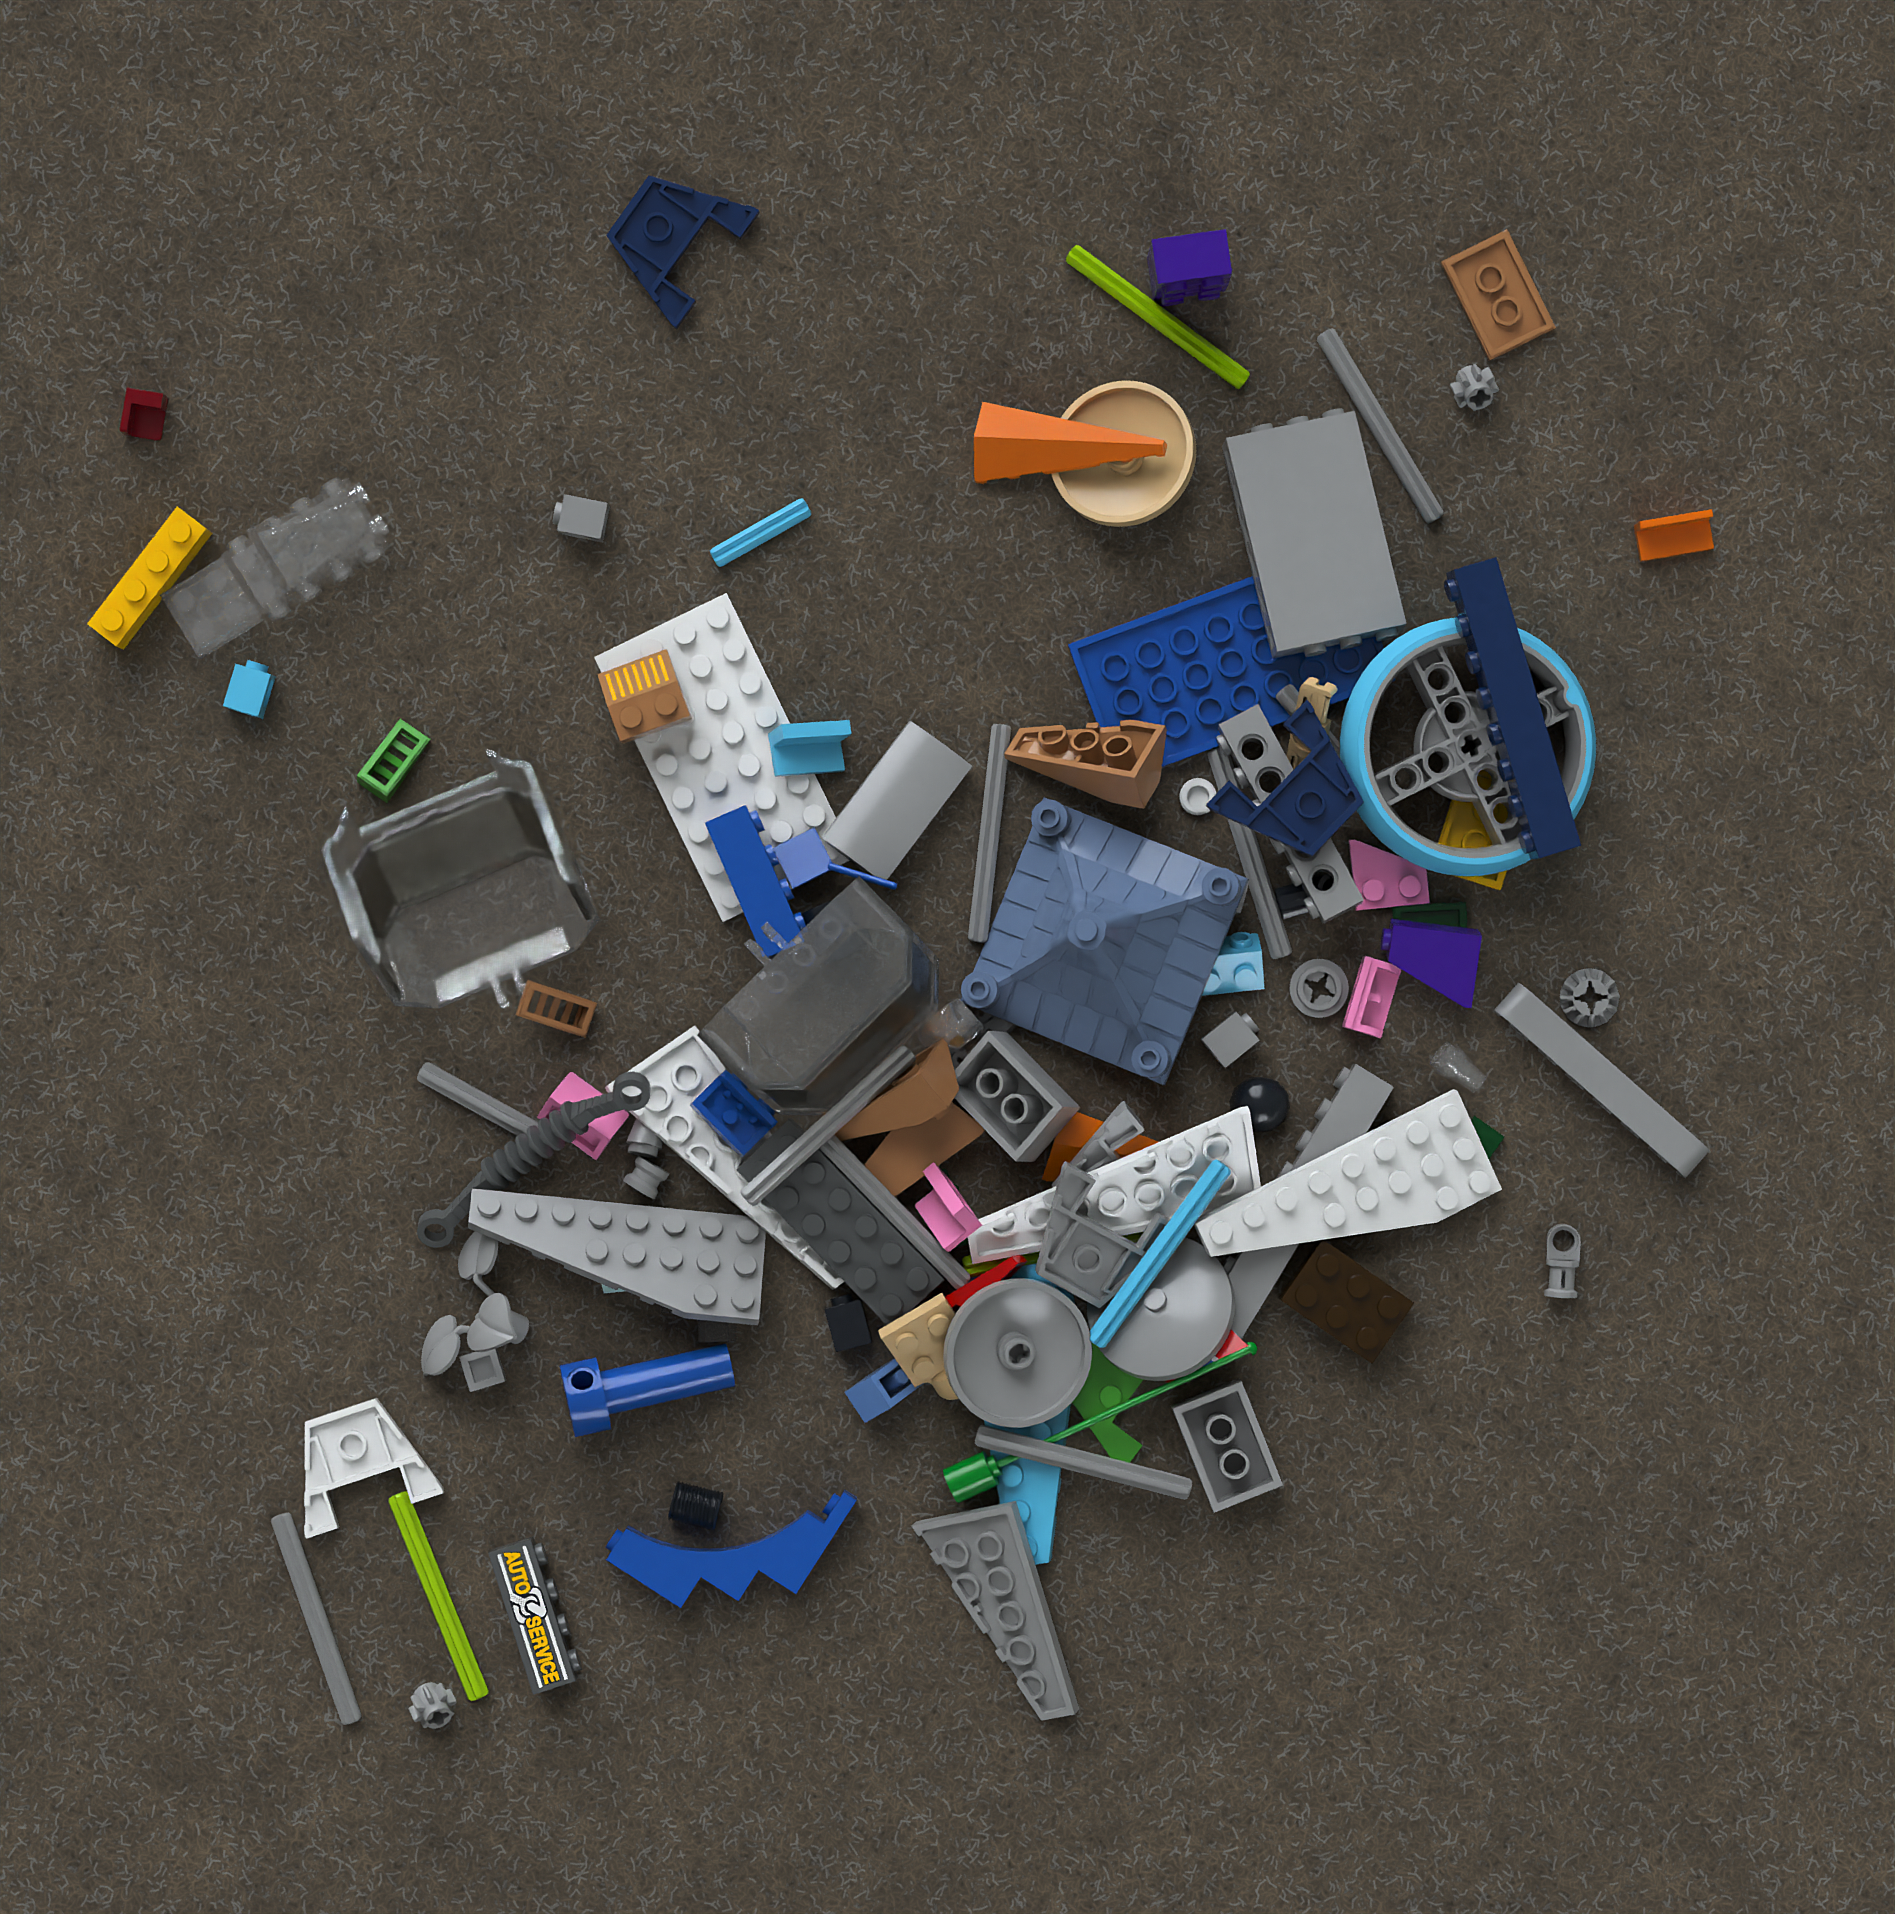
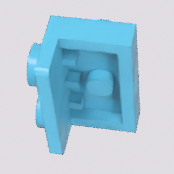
M1237 932L1231 936H1226L1202 996L1265 989L1262 949L1258 934Z

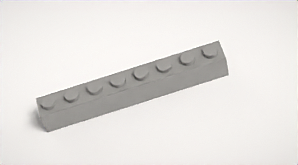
M1353 1064L1350 1069L1344 1066L1333 1083V1086L1337 1087L1338 1090L1331 1101L1324 1098L1314 1114V1117L1319 1120L1312 1132L1308 1130L1303 1132L1295 1146V1149L1300 1151L1293 1164L1288 1161L1285 1162L1276 1179L1366 1134L1394 1087L1357 1064ZM1299 1243L1239 1252L1235 1259L1229 1256L1224 1262L1223 1267L1230 1278L1235 1297V1314L1231 1330L1241 1339Z

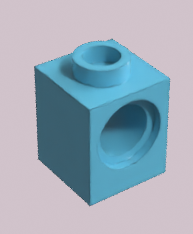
M247 660L246 666L235 664L223 706L263 719L276 678L267 673L269 666Z

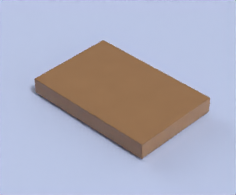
M1507 229L1441 261L1440 264L1488 361L1510 352L1556 328Z

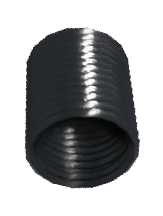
M678 1481L672 1497L668 1519L713 1531L716 1527L724 1493Z

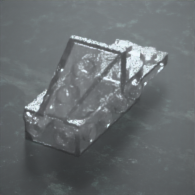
M339 477L328 481L321 486L322 493L311 500L308 496L297 500L289 506L291 512L283 517L277 518V516H272L262 523L250 527L246 530L249 538H246L245 535L235 538L226 545L228 550L221 554V558L160 595L198 658L202 659L263 620L271 619L274 622L291 612L289 607L301 599L304 603L312 600L322 593L321 587L332 580L335 583L341 582L354 573L352 568L363 561L369 564L385 554L384 548L390 545L385 535L390 533V530L379 513L375 516L371 514L366 506L371 499L360 482L354 485L347 477L342 481Z

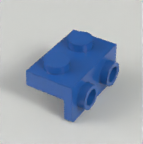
M724 1070L690 1106L742 1158L778 1121L773 1117L775 1111L765 1100L761 1098L756 1100L747 1091L749 1085L738 1073L733 1072L730 1074L727 1070Z

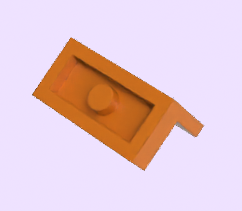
M1712 509L1639 521L1634 525L1640 562L1713 550L1714 545L1709 521L1713 517Z

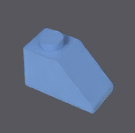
M893 1358L845 1391V1394L864 1423L892 1408L921 1385L914 1387L896 1359Z

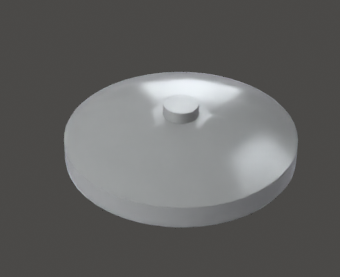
M1184 1238L1107 1346L1098 1348L1118 1369L1128 1375L1144 1380L1167 1381L1184 1377L1200 1369L1222 1348L1234 1320V1291L1224 1267L1215 1256L1211 1257L1207 1254L1204 1246L1191 1239ZM1115 1296L1100 1308L1087 1302V1317L1090 1330Z
M1025 1278L998 1281L977 1291L956 1312L945 1337L944 1368L955 1395L979 1418L1003 1427L1018 1428L1037 1425L1055 1417L1066 1409L1084 1386L1092 1360V1342L1090 1341L1089 1328L1077 1306L1053 1286L1041 1281Z

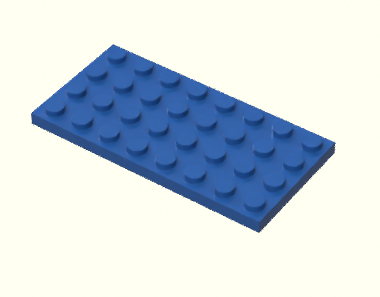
M1253 576L1068 644L1095 721L1099 722L1100 727L1120 726V721L1137 720L1166 726L1167 734L1162 767L1218 747L1219 745L1215 737L1220 735L1218 731L1219 724L1257 704L1260 706L1270 727L1286 722L1291 716L1276 699V694L1286 685H1293L1299 692L1300 686L1309 677H1314L1320 680L1319 685L1324 686L1327 682L1336 685L1338 691L1331 697L1329 705L1350 698L1352 690L1361 674L1370 662L1384 649L1382 642L1377 641L1375 636L1362 639L1363 644L1353 648L1341 649L1340 644L1326 647L1327 652L1316 656L1305 657L1304 652L1272 659Z

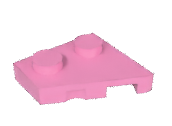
M1348 840L1352 878L1364 899L1362 904L1355 907L1356 911L1430 903L1427 871L1425 868L1363 842Z

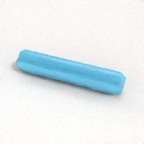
M803 498L798 499L713 547L710 550V554L716 565L722 567L807 519L811 515V510Z

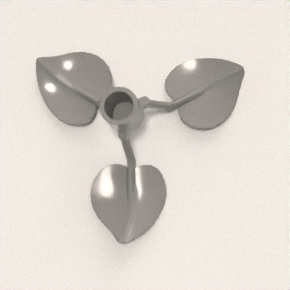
M474 1231L464 1244L458 1258L459 1274L466 1280L473 1278L474 1283L488 1297L481 1304L479 1313L475 1315V1320L471 1326L460 1325L457 1327L456 1318L451 1315L443 1316L434 1323L426 1336L422 1349L421 1365L424 1376L439 1375L454 1363L460 1349L459 1335L462 1333H467L468 1346L476 1352L490 1351L508 1343L518 1344L525 1338L529 1329L528 1318L512 1311L507 1297L501 1293H494L482 1280V1275L488 1274L495 1264L498 1253L497 1240Z

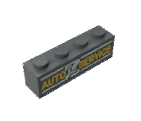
M534 1536L491 1549L488 1552L533 1695L575 1682L578 1678L577 1671L582 1670V1665L576 1648L570 1650L565 1637L571 1634L565 1613L558 1615L554 1600L559 1599V1592L554 1578L547 1579L543 1565L548 1564V1558L543 1543L536 1544Z

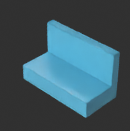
M850 720L781 724L768 733L775 777L845 771L841 741L852 734Z

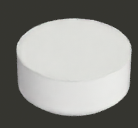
M1191 779L1180 790V804L1186 812L1192 815L1206 814L1210 811L1206 804L1216 795V791L1213 785L1205 779Z

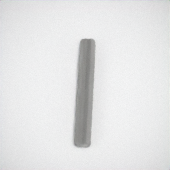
M426 1062L418 1073L417 1080L515 1135L521 1133L527 1135L528 1127L533 1125L538 1127L537 1121L430 1062Z

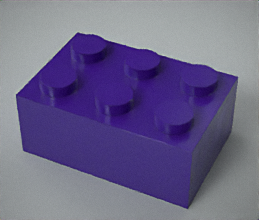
M1226 229L1151 240L1147 261L1153 301L1161 300L1162 306H1172L1184 303L1183 298L1198 295L1199 301L1220 298V292L1226 291L1232 276Z

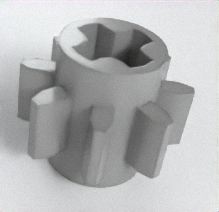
M1476 364L1459 370L1456 375V382L1450 384L1458 406L1462 408L1467 404L1473 411L1490 405L1493 400V393L1499 391L1491 369L1487 367L1481 371Z
M425 1683L419 1686L410 1697L413 1705L408 1708L414 1722H421L423 1728L436 1729L443 1727L455 1714L452 1706L457 1701L451 1689L445 1690L442 1683Z

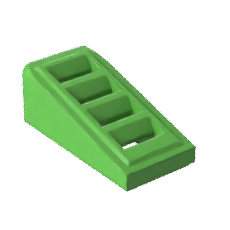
M399 719L358 773L357 783L388 803L429 744L430 739L402 719ZM399 734H402L416 744L413 750L396 740ZM391 746L407 757L404 762L388 752ZM382 759L398 769L395 774L379 764ZM374 771L389 781L386 786L371 776Z

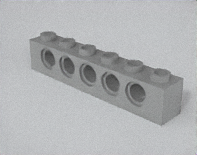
M1257 704L1219 724L1218 731L1220 735L1215 738L1224 756L1226 757L1231 754L1238 767L1233 769V772L1242 789L1250 788L1255 798L1252 802L1259 806L1271 794L1261 789L1259 785L1260 778L1271 774L1276 776L1281 784L1294 769L1260 706ZM1248 742H1255L1261 746L1263 754L1256 760H1249L1243 756L1242 747ZM1269 838L1277 854L1284 852L1291 864L1285 868L1295 887L1301 884L1308 897L1303 902L1313 920L1319 917L1322 924L1363 903L1364 899L1331 838L1312 858H1302L1296 854L1294 849ZM1318 872L1328 873L1332 877L1333 886L1326 891L1316 889L1312 883L1313 875Z

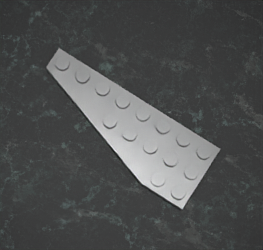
M472 1188L468 1229L504 1244L510 1245L512 1243L531 1251L533 1256L543 1260L548 1258L564 1265V1269L612 1289L618 1290L620 1288L639 1296L641 1301L651 1305L656 1303L672 1310V1314L682 1318L758 1325L766 1231L749 1216Z

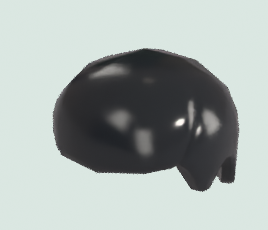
M1264 1077L1245 1079L1234 1088L1229 1101L1231 1111L1248 1106L1253 1132L1273 1131L1285 1122L1290 1109L1289 1095L1285 1088L1278 1081Z

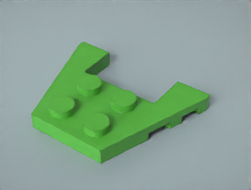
M1092 1343V1360L1089 1374L1080 1393L1072 1403L1084 1420L1090 1419L1127 1402L1143 1379L1128 1375L1118 1369L1104 1356L1098 1346ZM1117 1414L1090 1426V1429L1110 1458L1130 1463L1143 1446L1112 1422Z

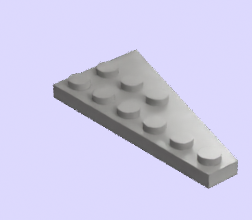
M1016 1501L916 1521L911 1525L918 1537L922 1535L932 1550L930 1555L936 1564H941L952 1580V1588L982 1633H987L996 1646L995 1652L1002 1663L1006 1661L1017 1677L1018 1681L1016 1684L1040 1720L1075 1715L1079 1710V1706Z

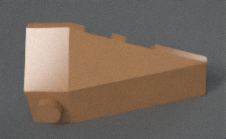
M1137 720L1120 721V726L1100 727L1099 722L1087 723L1085 729L1066 730L1063 725L1020 728L1005 751L1004 756L1009 761L1111 803L1144 809L1160 783L1167 729L1165 725Z
M941 1039L915 1055L916 1060L834 1135L840 1141L920 1125L932 1117L939 1120L948 1114L953 1108L951 1102L958 1093L959 1086L946 1041Z

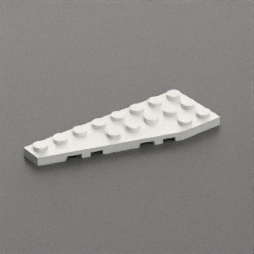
M1453 1089L1198 1218L1194 1226L1207 1254L1212 1257L1437 1223L1502 1190L1462 1099L1458 1091Z

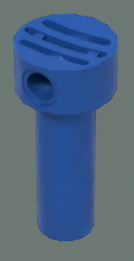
M726 1343L604 1371H599L596 1357L559 1365L575 1437L610 1430V1414L735 1387L732 1364Z

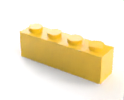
M176 507L87 624L116 647L124 650L213 533L182 509Z

